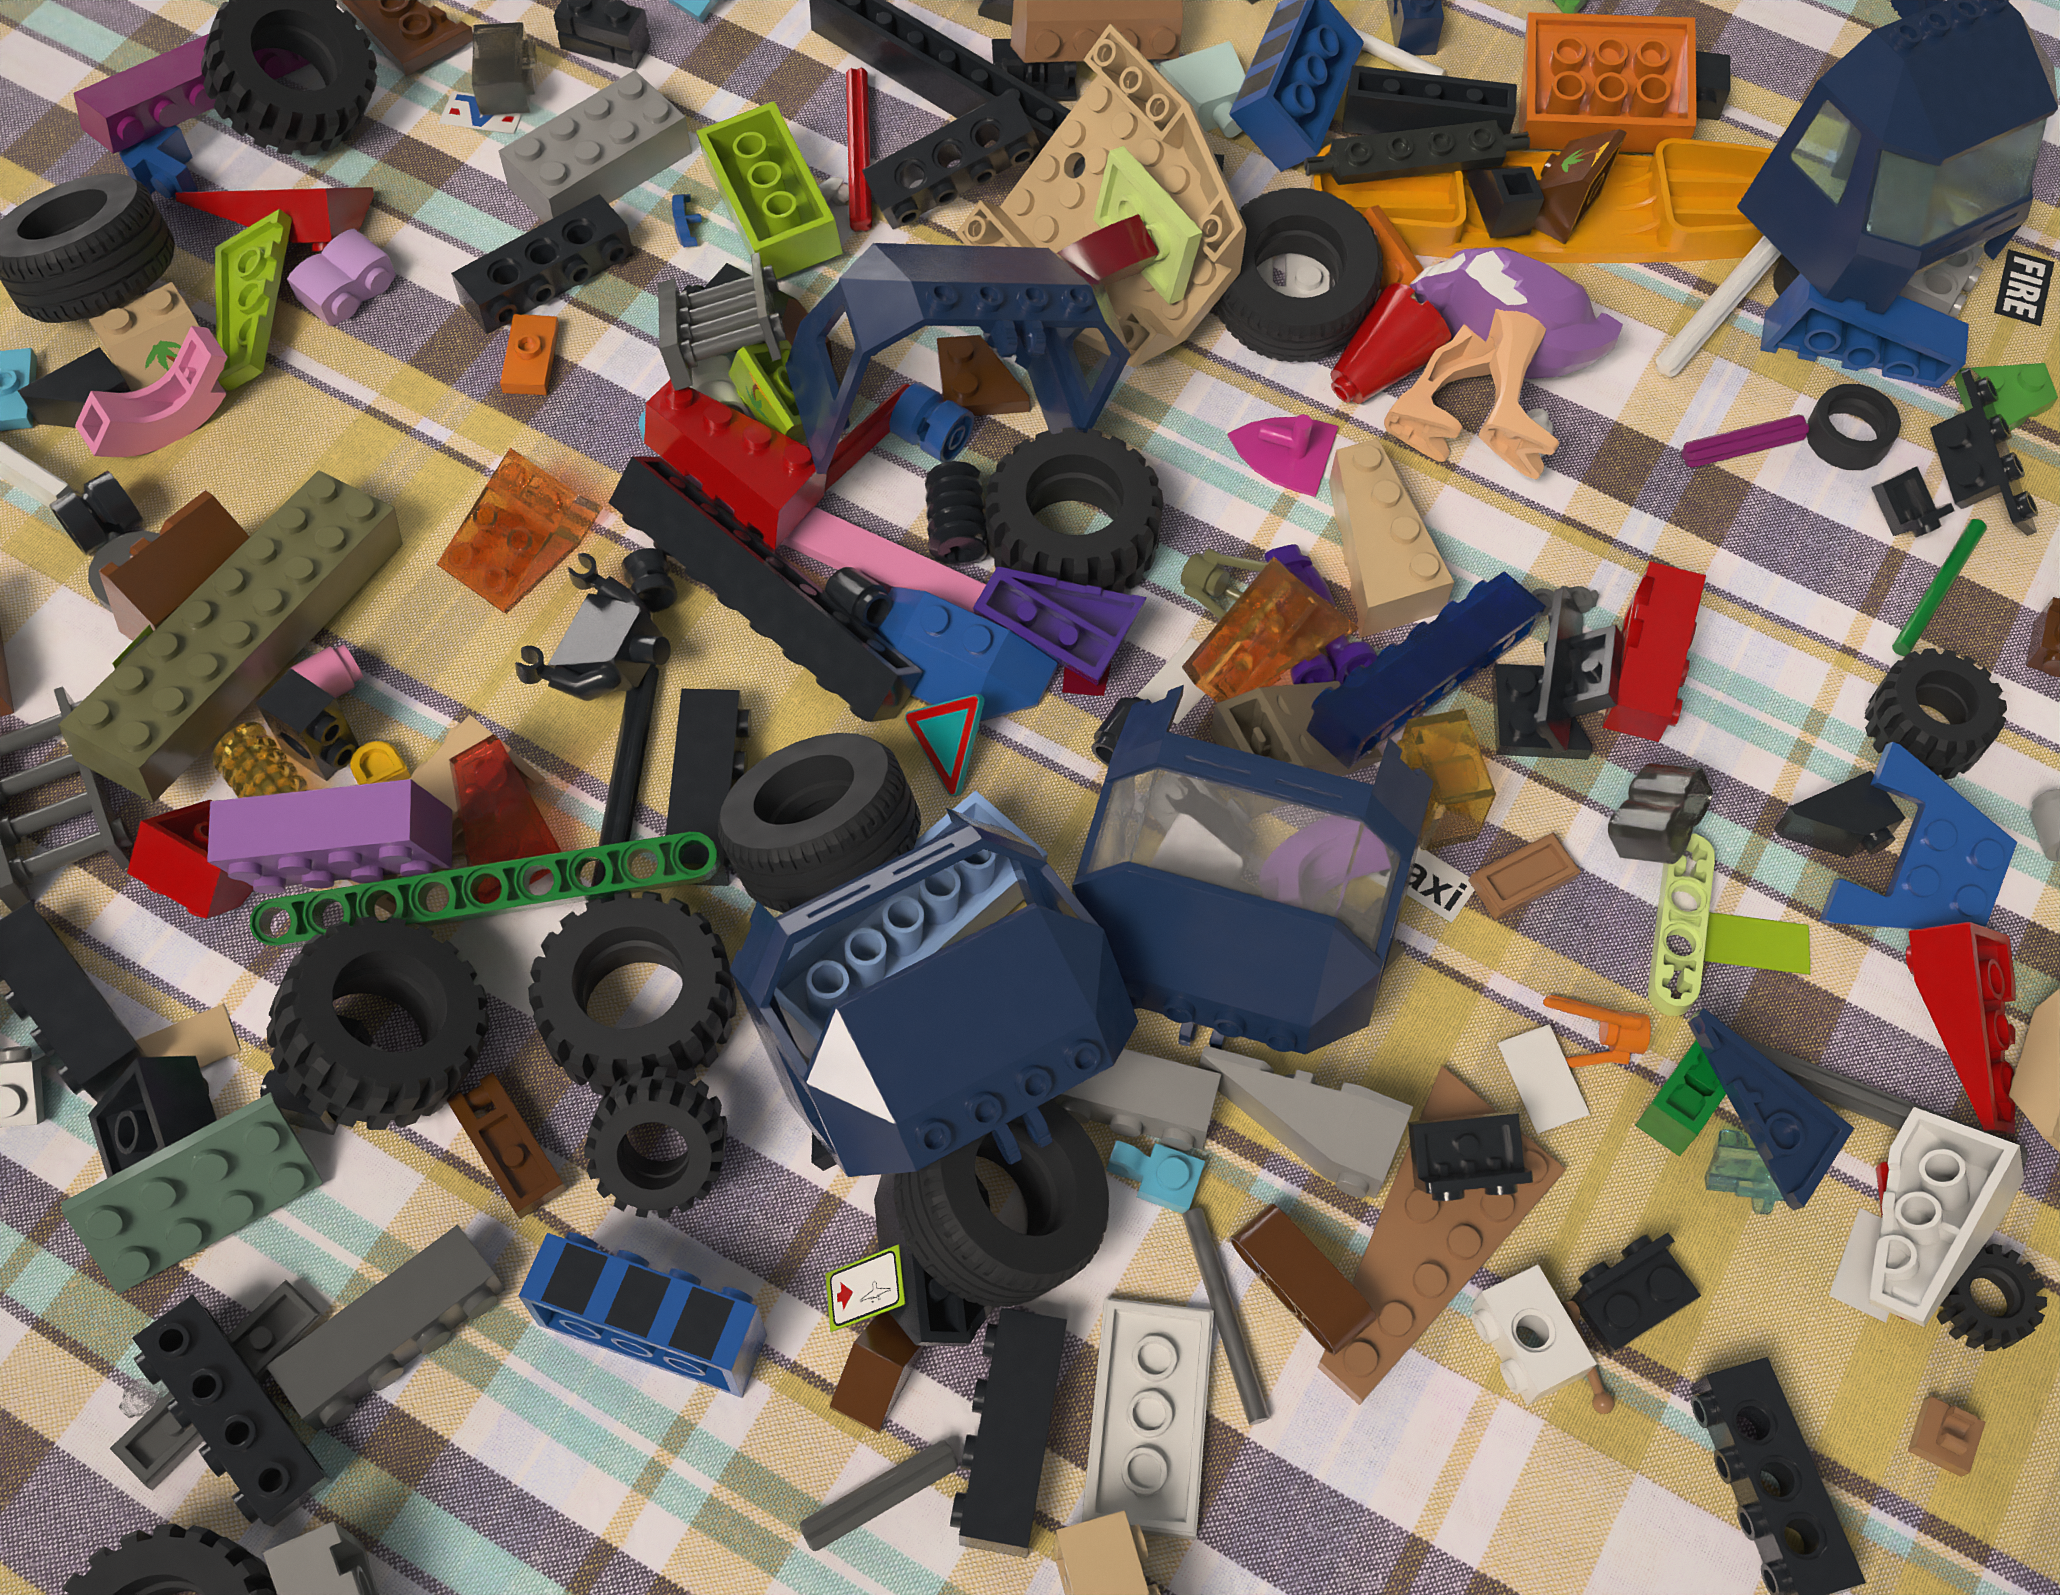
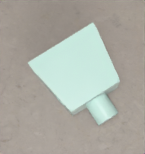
M1230 41L1161 63L1160 73L1193 106L1204 132L1219 127L1228 138L1242 132V129L1230 117L1229 112L1246 75Z

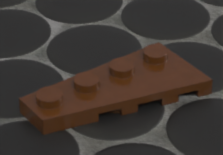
M335 0L344 12L347 10L357 20L356 25L365 31L366 35L405 76L475 40L471 26L462 21L456 24L447 18L445 11L434 5L429 8L417 0Z

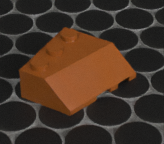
M203 491L166 519L160 530V536L153 542L143 537L133 544L129 551L132 555L123 565L118 567L113 562H109L99 570L118 630L133 641L149 624L153 631L156 630L250 538L214 495L208 491Z

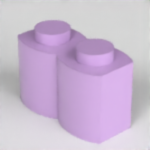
M354 228L336 236L327 244L321 254L313 255L301 262L290 273L287 280L295 298L328 326H333L352 317L363 301L386 291L396 277L389 256Z

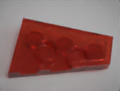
M495 734L449 759L458 815L462 820L465 837V855L468 867L562 852L502 742ZM541 869L536 871L531 876L529 885L551 873V870ZM497 877L487 878L480 884L478 896L483 904L492 903L499 898L502 885Z

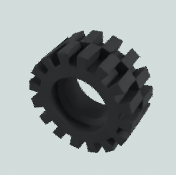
M1991 1244L1986 1249L1984 1246L1941 1303L1940 1306H1943L1944 1311L1936 1316L1941 1325L1948 1321L1954 1324L1955 1327L1949 1332L1954 1339L1957 1340L1963 1335L1968 1336L1965 1346L1973 1349L1984 1344V1351H1996L2000 1347L2004 1350L2036 1330L2034 1327L2041 1324L2045 1317L2039 1311L2047 1307V1297L2036 1296L2037 1292L2045 1288L2042 1278L2031 1281L2028 1274L2035 1270L2034 1266L2027 1262L2020 1267L2016 1261L2021 1254L2012 1249L2006 1254L2001 1255L2002 1245ZM1974 1279H1987L2001 1290L2007 1303V1309L2003 1316H1990L1976 1305L1970 1293V1285Z

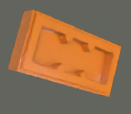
M513 315L500 380L503 393L547 395L559 332L557 316Z

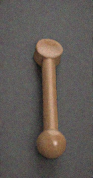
M1572 1300L1561 1302L1587 1346L1578 1322L1580 1318L1578 1305ZM1594 1367L1587 1374L1595 1395L1592 1405L1598 1413L1608 1414L1614 1408V1399L1604 1391L1596 1367Z

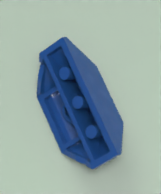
M891 588L888 596L892 600V610L882 625L872 630L923 671L910 693L911 696L930 705H935L973 694H981L984 697V706L980 722L1005 716L1022 709L1028 710L1038 707L1059 666L1055 660L1009 629L933 594L907 588Z

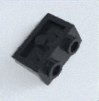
M1669 1232L1655 1241H1652L1648 1234L1640 1237L1621 1251L1625 1258L1623 1261L1611 1268L1603 1261L1578 1278L1582 1287L1571 1300L1578 1305L1581 1317L1609 1356L1693 1304L1701 1297V1294L1668 1251L1675 1242Z

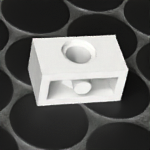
M1538 1264L1482 1291L1471 1306L1474 1312L1472 1313V1322L1478 1335L1486 1344L1492 1343L1502 1361L1500 1370L1504 1381L1514 1394H1521L1527 1406L1584 1378L1597 1364ZM1516 1327H1527L1533 1330L1538 1336L1540 1347L1530 1348L1525 1346L1517 1337Z

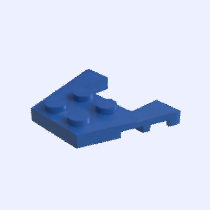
M1895 742L1886 744L1870 785L1917 805L1918 809L1885 896L1844 879L1834 880L1819 922L1832 925L1844 924L1910 930L1966 922L1986 927L2018 842L1900 744Z

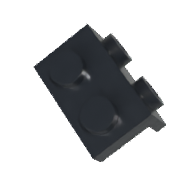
M1508 1111L1408 1122L1414 1187L1426 1194H1431L1434 1201L1465 1198L1464 1190L1485 1188V1194L1487 1195L1514 1194L1518 1192L1517 1184L1533 1182L1532 1171L1524 1167L1519 1113Z

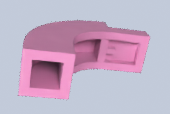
M191 326L173 365L162 378L146 388L128 393L91 391L75 427L94 456L129 457L157 451L191 434L216 411L226 396V392L217 378L223 371L228 357L208 328Z

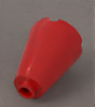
M1397 282L1389 284L1382 291L1330 373L1333 381L1331 388L1339 399L1346 403L1351 401L1357 404L1363 403L1427 365L1435 350L1445 345L1451 339V332L1437 309L1428 300L1420 305L1410 297L1416 290Z

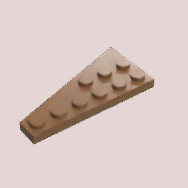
M1441 1066L1419 1121L1498 1112L1445 1067ZM1522 1132L1521 1141L1524 1167L1532 1171L1533 1182L1517 1184L1518 1192L1508 1195L1485 1194V1188L1464 1190L1465 1198L1453 1201H1434L1431 1194H1426L1414 1187L1409 1143L1352 1282V1285L1369 1303L1377 1319L1335 1356L1324 1350L1317 1367L1359 1406L1565 1172L1566 1169Z

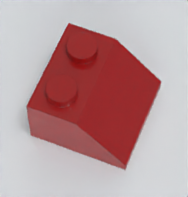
M210 799L141 820L127 874L146 884L147 888L152 892L169 897L186 907L190 914L205 919L241 907L254 891L253 886L242 880L229 878L227 872L207 862L210 801H212Z

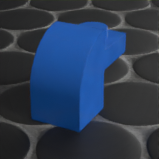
M176 125L167 127L160 133L119 151L129 176L141 182L147 188L150 195L157 190L167 199L171 197L176 199L175 193L198 192L188 166L185 165L193 157L180 127Z

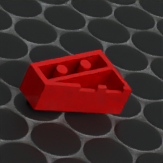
M1649 561L1625 612L1621 631L1624 641L1617 706L1606 709L1602 728L1659 742L1668 725L1676 726L1683 704V699L1677 698L1679 687H1683L1689 670L1690 660H1687L1686 657L1696 631L1697 622L1695 620L1706 575Z

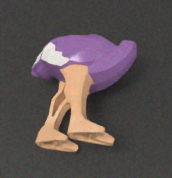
M1505 247L1464 249L1456 252L1446 261H1440L1438 264L1425 268L1410 284V287L1416 290L1414 293L1417 302L1423 304L1428 300L1443 317L1451 332V339L1449 343L1435 350L1421 377L1412 388L1398 398L1386 415L1384 426L1386 431L1436 461L1444 462L1450 452L1443 437L1456 438L1463 426L1451 414L1433 404V395L1449 382L1462 378L1492 374L1496 388L1495 404L1484 422L1478 437L1509 465L1524 476L1536 480L1544 471V463L1539 453L1552 455L1560 443L1553 435L1528 417L1520 406L1519 399L1524 378L1560 377L1588 367L1615 348L1623 324L1605 313H1601L1596 319L1590 298L1584 287L1545 263Z

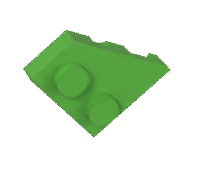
M2045 363L1971 368L1981 378L1989 377L1994 384L1999 400L1994 402L1993 405L1997 415L2001 414L2006 420L2010 431L2024 424L2027 418L2037 417L2051 409L2058 399ZM1961 368L1954 381L1965 411L1973 407L1961 371L1968 368Z

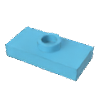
M32 348L0 351V431L33 428V416L17 391L36 380L37 356Z

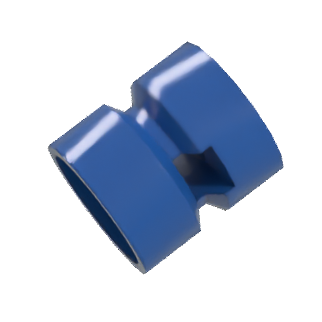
M915 382L904 391L897 401L891 414L889 425L890 431L894 435L911 445L920 444L923 452L943 463L955 459L966 445L974 426V415L971 411L952 400L944 402V398L939 392L922 382Z

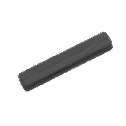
M940 1440L802 1520L800 1531L807 1545L812 1551H818L954 1472L958 1467L956 1455L945 1440Z

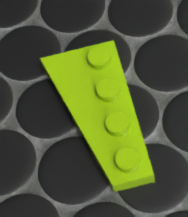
M280 209L215 247L216 341L228 357L224 369L219 374L217 380L222 387L229 391L247 381L253 380L262 374L264 370L292 218Z

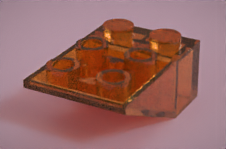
M509 448L436 565L497 609L507 614L581 544L602 511L603 506L538 461Z

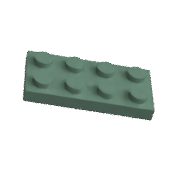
M270 1092L63 1201L61 1207L64 1217L117 1294H120L323 1184L320 1173Z

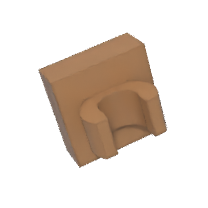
M1931 1396L1922 1403L1907 1451L1963 1477L1971 1471L1985 1421L1978 1419L1976 1415L1955 1405L1951 1406Z

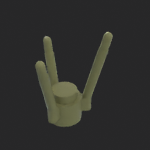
M1208 548L1204 554L1200 552L1193 554L1186 562L1180 579L1181 584L1185 587L1184 594L1198 600L1230 629L1236 630L1239 626L1238 622L1211 599L1210 596L1219 597L1221 594H1224L1261 615L1263 614L1274 621H1279L1277 611L1228 585L1230 574L1225 571L1224 565L1282 576H1290L1292 573L1291 568L1224 555L1211 548Z

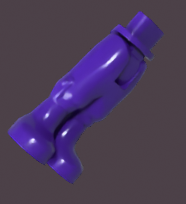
M1297 544L1286 545L1267 551L1264 555L1267 563L1286 566L1292 570L1290 576L1268 573L1265 576L1271 586L1274 605L1280 621V635H1282L1286 645L1294 651L1296 658L1290 669L1293 685L1332 682L1334 677L1335 681H1339L1341 686L1346 688L1366 678L1376 669L1379 663L1377 653L1368 642L1350 643L1345 635L1346 625L1344 616L1338 610L1326 582L1313 566L1310 557L1303 556ZM1314 637L1322 641L1328 657L1319 653Z

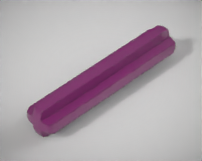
M1797 414L1688 441L1681 450V457L1684 459L1687 467L1693 468L1801 441L1806 438V433L1809 432V424L1806 423L1803 415Z

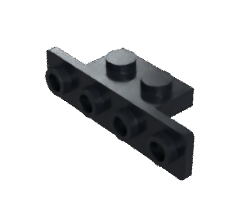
M1968 368L1961 371L1973 408L1930 428L1954 503L1960 509H1964L2002 492L2013 525L2025 535H2032L2037 532L2033 517L2038 516V509L2028 491L2023 492L2019 480L2025 476L2023 466L2018 456L2014 452L2010 453L2006 440L2012 438L2010 428L2001 414L1997 415L1993 405L1994 402L1999 400L1996 388L1989 377L1981 378L1975 371Z
M1565 587L1555 589L1553 606L1548 611L1550 628L1548 641L1544 643V673L1539 678L1540 703L1539 710H1536L1534 714V722L1538 734L1548 740L1556 753L1565 752L1568 749L1572 717L1617 706L1624 636L1616 624L1582 634L1583 615Z

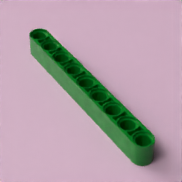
M685 832L272 898L261 902L254 908L250 916L249 926L252 935L263 944L285 949L303 947L314 935L325 934L327 927L323 922V912L327 906L334 902H339L343 907L344 916L342 921L348 922L350 927H353L357 918L376 917L375 904L377 900L385 894H392L395 897L397 906L391 918L406 920L405 926L415 929L419 925L428 927L589 901L598 897L600 899L613 897L614 893L630 891L632 894L700 883L709 880L717 873L720 866V854L714 842L707 835L700 832ZM697 844L707 847L709 850V860L703 868L699 870L684 868L682 856L689 846ZM642 853L656 855L658 865L652 876L645 879H638L633 876L631 867L634 858ZM591 861L603 862L606 868L604 880L594 887L584 886L580 879L582 868ZM549 869L554 876V884L551 890L541 896L534 895L529 887L531 876L538 870ZM497 877L502 885L499 898L492 903L483 904L478 896L480 884L487 878ZM444 885L449 892V901L441 911L431 912L426 904L427 895L434 887ZM286 910L291 919L290 928L283 936L276 938L270 928L271 921L278 912ZM377 918V923H386V921H387V920L380 921V920Z

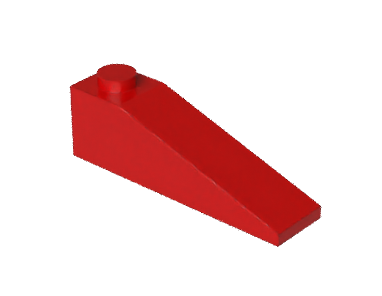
M373 187L175 193L176 201L247 227L280 209L292 218L288 241L293 243L311 242L312 251H323L331 240L347 230L355 228L359 232L374 197Z

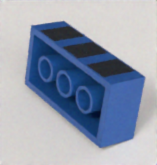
M1282 0L1278 2L1229 112L1230 117L1280 172L1303 162L1306 157L1312 158L1318 155L1350 78L1351 67L1355 65L1364 44L1362 38L1329 0Z
M567 1232L565 1238L550 1233L546 1234L518 1295L538 1326L737 1397H743L767 1337L758 1306L752 1304L754 1299L750 1295L731 1287H722L720 1293L700 1286L701 1280L698 1277L680 1269L671 1268L668 1274L648 1268L650 1263L646 1259L628 1251L619 1250L617 1255L613 1256L596 1250L598 1247L596 1242L577 1233Z

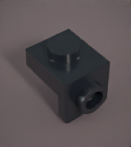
M1918 466L1907 469L1871 487L1893 536L1912 531L1914 537H1919L1932 532L1942 526L1940 518L1955 511L1952 503L1935 507Z

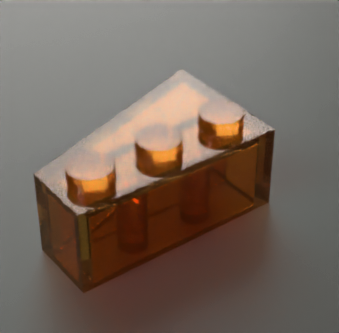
M1273 557L1182 665V668L1196 687L1219 703L1259 687L1272 686L1282 679L1280 677L1281 674L1304 659L1307 662L1321 654L1319 652L1321 648L1343 634L1347 637L1358 630L1359 627L1338 607L1276 557Z

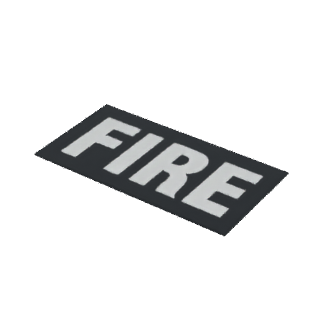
M2008 249L1994 313L2041 326L2054 262Z

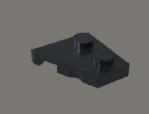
M1495 663L1492 671L1496 755L1588 760L1593 751L1592 743L1575 717L1571 718L1568 749L1565 752L1556 753L1548 740L1542 738L1537 732L1534 714L1536 710H1539L1541 695L1539 678L1544 673V667Z

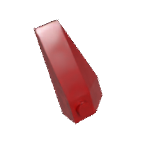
M1972 922L1909 931L1910 945L1906 948L1908 969L1914 975L1916 986L1984 1131L1999 1134H2015V1102L2009 1096L2012 1079L2015 1074L2010 1063L2005 1061V1051L2009 1049L2010 1045L2015 1044L2016 1030L2012 1024H2008L2005 1016V1002L2016 1001V983L2010 936Z

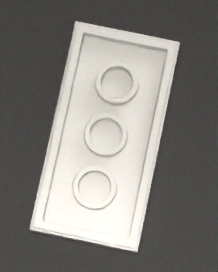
M1104 1298L1082 1522L1125 1510L1129 1526L1139 1524L1143 1534L1189 1540L1196 1539L1214 1310Z

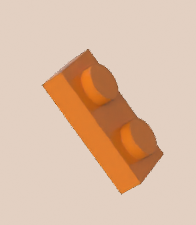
M1372 206L1362 214V217L1366 218L1369 222L1368 225L1373 228L1382 249L1383 274L1379 289L1382 292L1389 284L1397 282L1410 287L1413 280L1424 269L1380 206Z

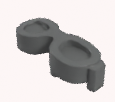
M1562 586L1567 589L1581 613H1586L1596 606L1599 597L1597 590L1590 592L1587 588L1581 586L1570 588ZM1545 588L1534 590L1528 595L1526 602L1527 610L1535 615L1547 616L1549 609L1553 606L1554 592Z

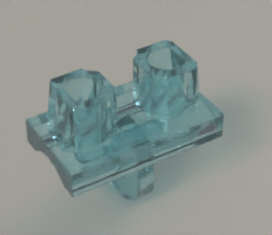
M1721 1130L1713 1146V1157L1704 1176L1706 1190L1735 1193V1196L1751 1198L1752 1208L1756 1214L1770 1215L1775 1201H1785L1757 1149L1748 1147L1747 1136L1742 1131Z

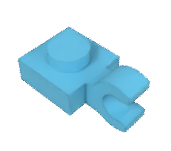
M1116 1141L1106 1170L1115 1175L1141 1182L1137 1198L1183 1214L1190 1208L1205 1161L1155 1143L1149 1157L1128 1143Z

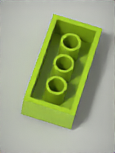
M775 101L696 131L706 166L750 257L752 254L759 252L763 266L772 265L776 279L843 254L835 218Z

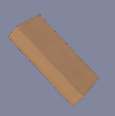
M1553 832L1472 873L1468 881L1496 921L1576 880L1581 871Z

